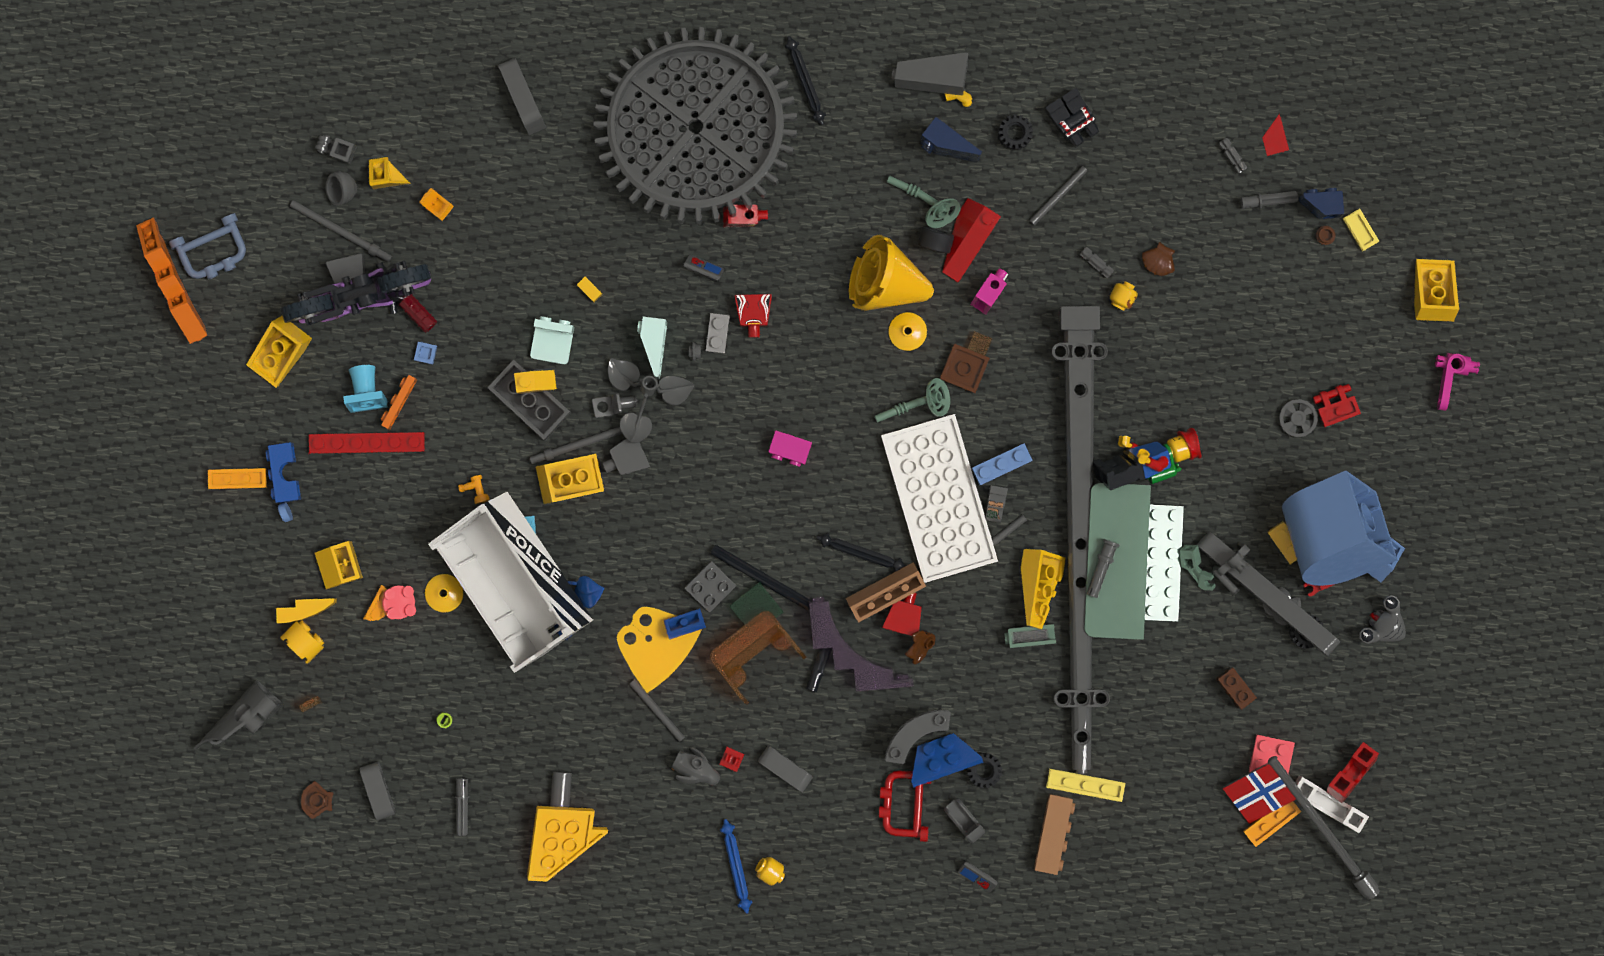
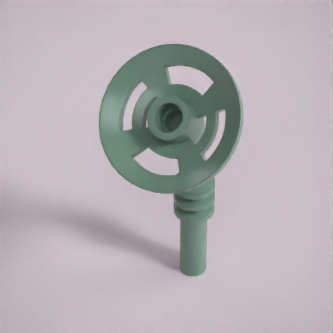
M889 176L887 183L906 191V194L910 193L915 198L919 197L932 206L925 217L927 225L931 228L944 227L951 223L960 212L961 206L956 199L950 198L938 201L922 191L921 187L913 186L912 183L909 185L892 176ZM954 206L952 213L949 215L950 207Z
M934 378L927 385L926 396L906 403H899L898 406L894 405V408L875 415V420L878 423L895 415L900 416V413L904 414V411L907 413L909 409L928 404L929 409L934 415L944 416L950 407L948 387L943 380ZM939 388L941 389V391H942V393H943V399H942V394H941V392L938 391Z

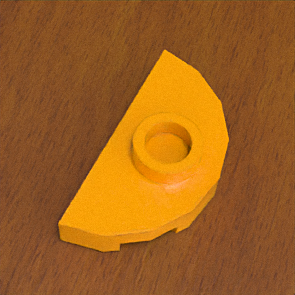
M383 585L379 588L363 619L375 621L386 616L382 607V599L387 588Z

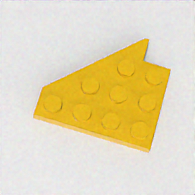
M536 807L527 872L528 881H548L608 833L607 827H593L594 809Z

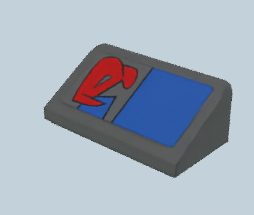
M689 255L684 263L686 269L717 282L720 281L724 272V268L693 255Z
M964 861L958 870L960 875L988 893L998 884L997 880L968 861Z

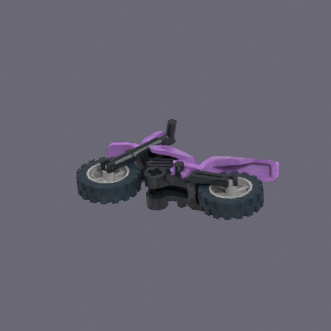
M402 261L394 263V266L386 270L381 262L376 264L377 270L369 274L351 278V280L349 276L342 278L343 282L297 294L300 302L280 308L284 322L289 323L298 320L300 323H306V326L319 321L326 322L338 319L350 313L357 315L360 314L359 310L366 307L389 305L390 314L397 313L396 302L415 294L414 289L426 286L431 282L428 266L423 264L407 268L406 262Z

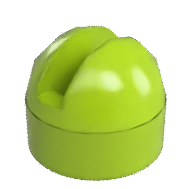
M442 712L437 716L436 722L441 728H448L452 724V717L449 713ZM444 715H446L447 717L444 720V723L441 724V720L443 719Z

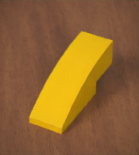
M337 599L295 600L296 607L276 608L277 623L295 622L315 616L334 605Z

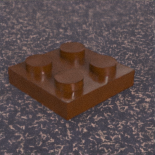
M954 343L940 379L975 394L990 358Z

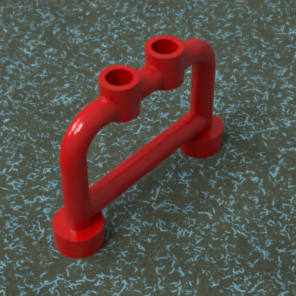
M893 771L887 776L885 787L880 789V798L884 799V805L879 807V818H883V827L890 835L918 837L920 842H928V827L921 826L923 784L915 787L913 829L893 828L890 824L893 781L897 778L912 779L913 771Z

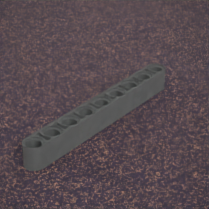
M1210 531L1197 543L1199 549L1219 566H1222L1235 554L1231 548ZM1250 564L1241 574L1235 567L1227 571L1230 576L1327 657L1339 645L1340 641Z

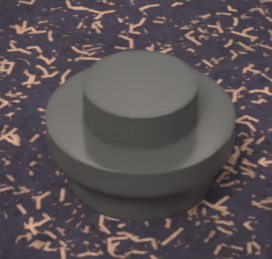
M693 342V346H689V357H693V361L701 359V344H696V342Z

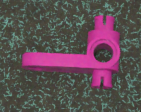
M1447 353L1446 357L1437 355L1435 367L1443 368L1437 404L1438 410L1446 411L1448 408L1453 375L1468 376L1469 372L1478 374L1479 368L1474 367H1480V362L1471 361V357L1461 354ZM1453 359L1459 361L1460 366L1458 369L1452 367L1451 362Z

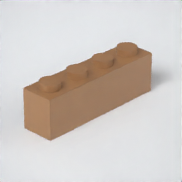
M913 562L847 597L846 600L859 623L921 590L926 585Z
M1049 794L1034 864L1035 871L1058 875V871H1062L1064 860H1061L1062 852H1066L1068 841H1065L1066 833H1070L1071 822H1068L1070 814L1073 815L1075 803H1072V798Z

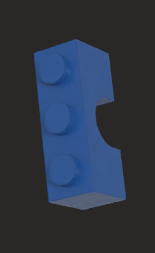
M294 443L269 445L268 450H266V459L271 465L268 474L270 481L273 480L274 488H271L272 499H275L276 503L301 500L299 481H287L282 475L285 465L296 462Z

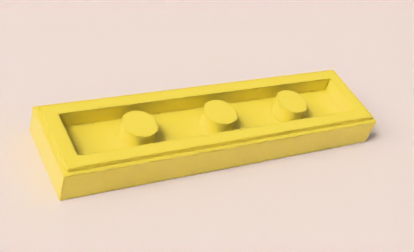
M1049 768L1046 788L1122 802L1125 783Z

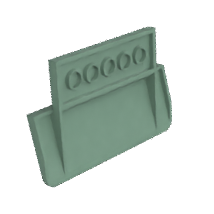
M1097 483L1091 488L1086 592L1099 561L1097 555L1101 553L1104 545L1103 539L1118 543L1120 546L1115 551L1114 562L1109 565L1098 598L1086 594L1084 630L1090 637L1144 640L1145 620L1178 621L1181 574L1180 550L1182 549L1184 506L1150 505L1151 485L1127 484L1110 491L1103 483Z

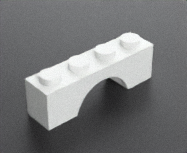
M1298 776L1295 784L1313 807L1353 831L1360 833L1369 816L1345 802L1340 803L1326 791L1301 776Z

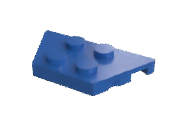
M954 733L917 746L911 781L913 788L983 763L982 756Z

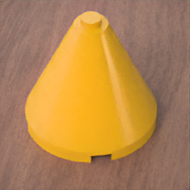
M875 235L865 243L863 249H866L862 258H856L850 276L849 299L854 300L855 304H852L854 308L868 311L923 302L932 297L934 293L932 283L890 238Z

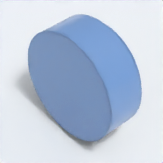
M286 502L279 504L278 511L284 522L293 520L288 504Z

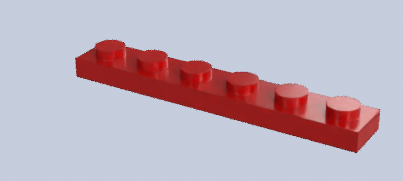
M424 432L309 434L310 454L425 452Z

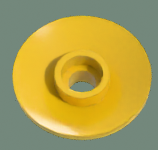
M914 313L899 314L890 323V340L901 350L911 351L917 349L926 339V324L920 316ZM905 328H910L912 330L911 334H905Z
M440 574L428 582L425 589V598L432 609L438 612H450L456 609L462 602L463 587L454 576ZM443 589L447 591L445 597L440 595V591Z

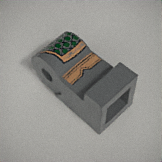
M990 486L986 521L1001 523L1008 488Z

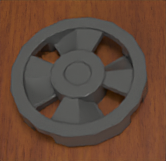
M1302 399L1286 403L1279 414L1282 430L1293 437H1304L1310 434L1315 429L1318 421L1314 406ZM1294 403H1300L1299 411L1295 410ZM1313 413V421L1306 420V415ZM1283 416L1290 417V422L1284 423ZM1301 426L1304 433H1296V427Z

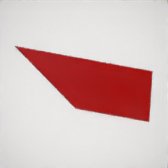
M1280 114L1262 137L1267 156L1289 150Z

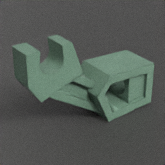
M1184 545L1180 550L1181 567L1188 570L1198 583V587L1203 590L1213 591L1215 583L1211 584L1208 580H1212L1214 574L1202 571L1198 566L1201 563L1198 545Z

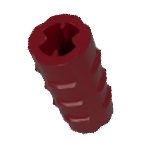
M413 295L407 296L399 304L411 320L425 333L430 331L438 322Z

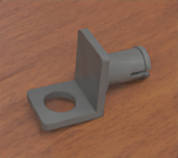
M619 393L608 397L592 399L594 417L616 415L621 413L622 409L637 407L636 396L620 398ZM599 402L607 404L608 409L606 412L602 413L598 410L597 405Z

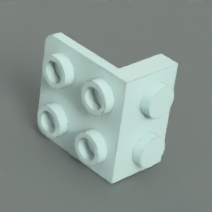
M540 316V320L535 319L531 358L567 364L574 326L565 320H559V323L551 322V318Z

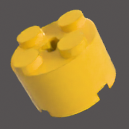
M301 620L300 622L296 621L280 638L283 641L287 639V645L302 660L306 657L305 662L308 664L324 648V642L316 633L312 635L309 632L311 630L310 627Z

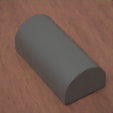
M553 771L550 807H570L572 773Z

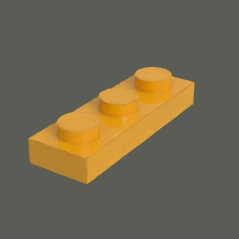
M266 468L208 470V489L267 488Z
M1292 801L1258 819L1243 832L1252 844L1257 847L1301 811Z

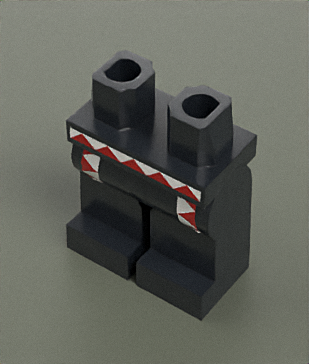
M1077 87L1062 96L1061 99L1059 98L1045 107V112L1063 135L1066 142L1069 140L1075 148L1084 142L1079 134L1085 130L1090 138L1099 133L1098 127L1095 124L1096 118L1082 99Z

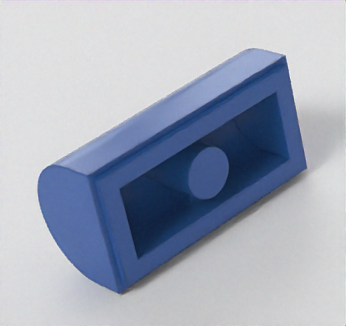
M700 609L663 620L670 640L706 628Z

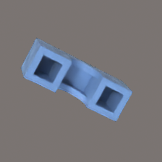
M1024 443L971 468L980 486L1033 460Z

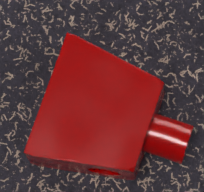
M917 593L907 596L903 601L894 603L882 628L910 636L918 632L921 607L914 605Z

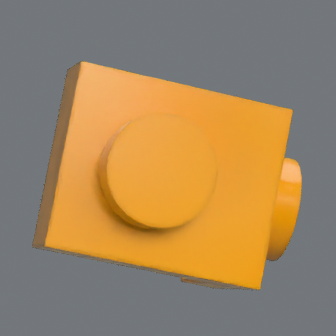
M432 188L423 195L419 202L441 221L444 220L454 207Z

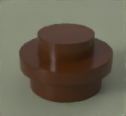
M1322 226L1316 232V239L1322 245H1329L1335 240V231L1329 226Z

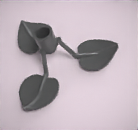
M611 358L608 364V378L614 388L626 391L630 385L633 387L641 385L640 391L644 398L638 415L627 413L620 421V430L627 441L639 443L649 436L652 429L650 418L642 416L647 397L652 396L655 390H657L658 393H662V399L667 404L680 405L688 398L694 388V384L676 376H666L659 381V384L653 376H646L637 382L640 372L636 365L628 361Z

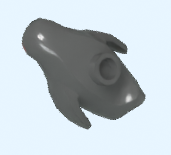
M690 748L694 754L680 750L671 768L683 775H676L675 778L686 784L702 782L716 785L719 783L720 774L712 767L702 752L695 748Z

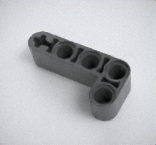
M516 58L499 64L498 67L529 136L546 129L547 127Z

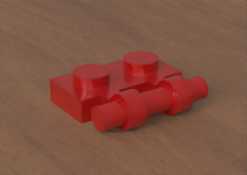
M1349 384L1335 386V389L1319 392V395L1313 397L1315 404L1322 402L1324 405L1323 408L1318 409L1324 427L1361 414L1355 396L1346 397L1345 393L1351 391ZM1339 396V402L1330 403L1329 399Z

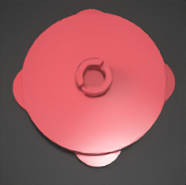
M396 585L385 590L382 607L389 619H403L407 616L415 615L414 590L411 586Z

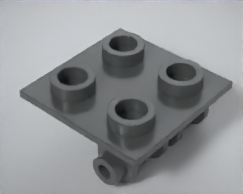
M710 561L684 588L710 613L737 585Z

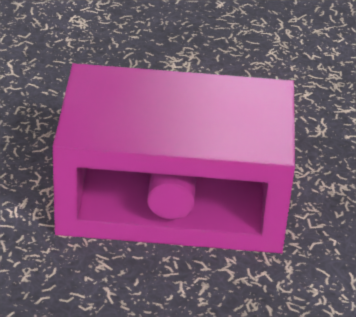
M775 431L769 453L772 454L771 458L780 461L785 458L790 460L789 464L800 467L801 464L805 465L812 442Z

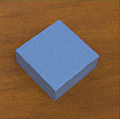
M418 342L414 361L433 365L437 346Z

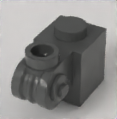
M328 135L319 136L315 149L320 154L329 153V156L333 159L351 165L357 149L355 144L336 138L334 142Z

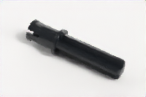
M824 636L813 670H810L811 675L805 689L817 692L822 676H825L823 673L835 641L833 637Z

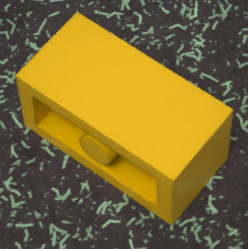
M586 277L577 284L593 302L602 295Z

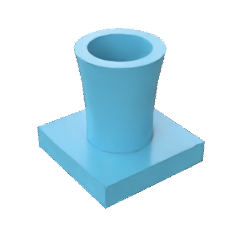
M359 365L350 368L349 373L354 395L343 396L344 404L350 413L387 408L388 401L383 392H375V366Z

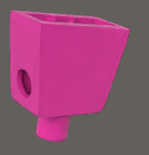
M1000 268L995 275L991 273L970 305L986 315L1006 286L1005 279L1008 273Z

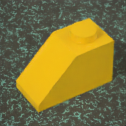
M554 370L514 373L516 393L518 394L557 389Z

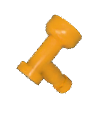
M482 475L473 476L470 478L471 482L458 486L460 492L476 490L475 504L490 501L489 495L484 494L481 483Z

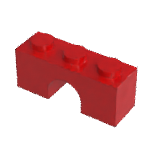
M1363 742L1352 755L1351 760L1343 771H1340L1328 785L1327 793L1340 803H1343L1377 761L1379 753Z

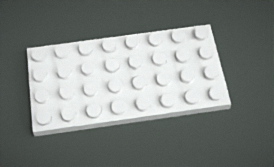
M955 414L881 435L924 583L998 562Z

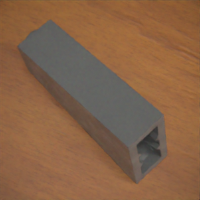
M969 53L897 62V68H893L892 80H895L896 88L963 95Z

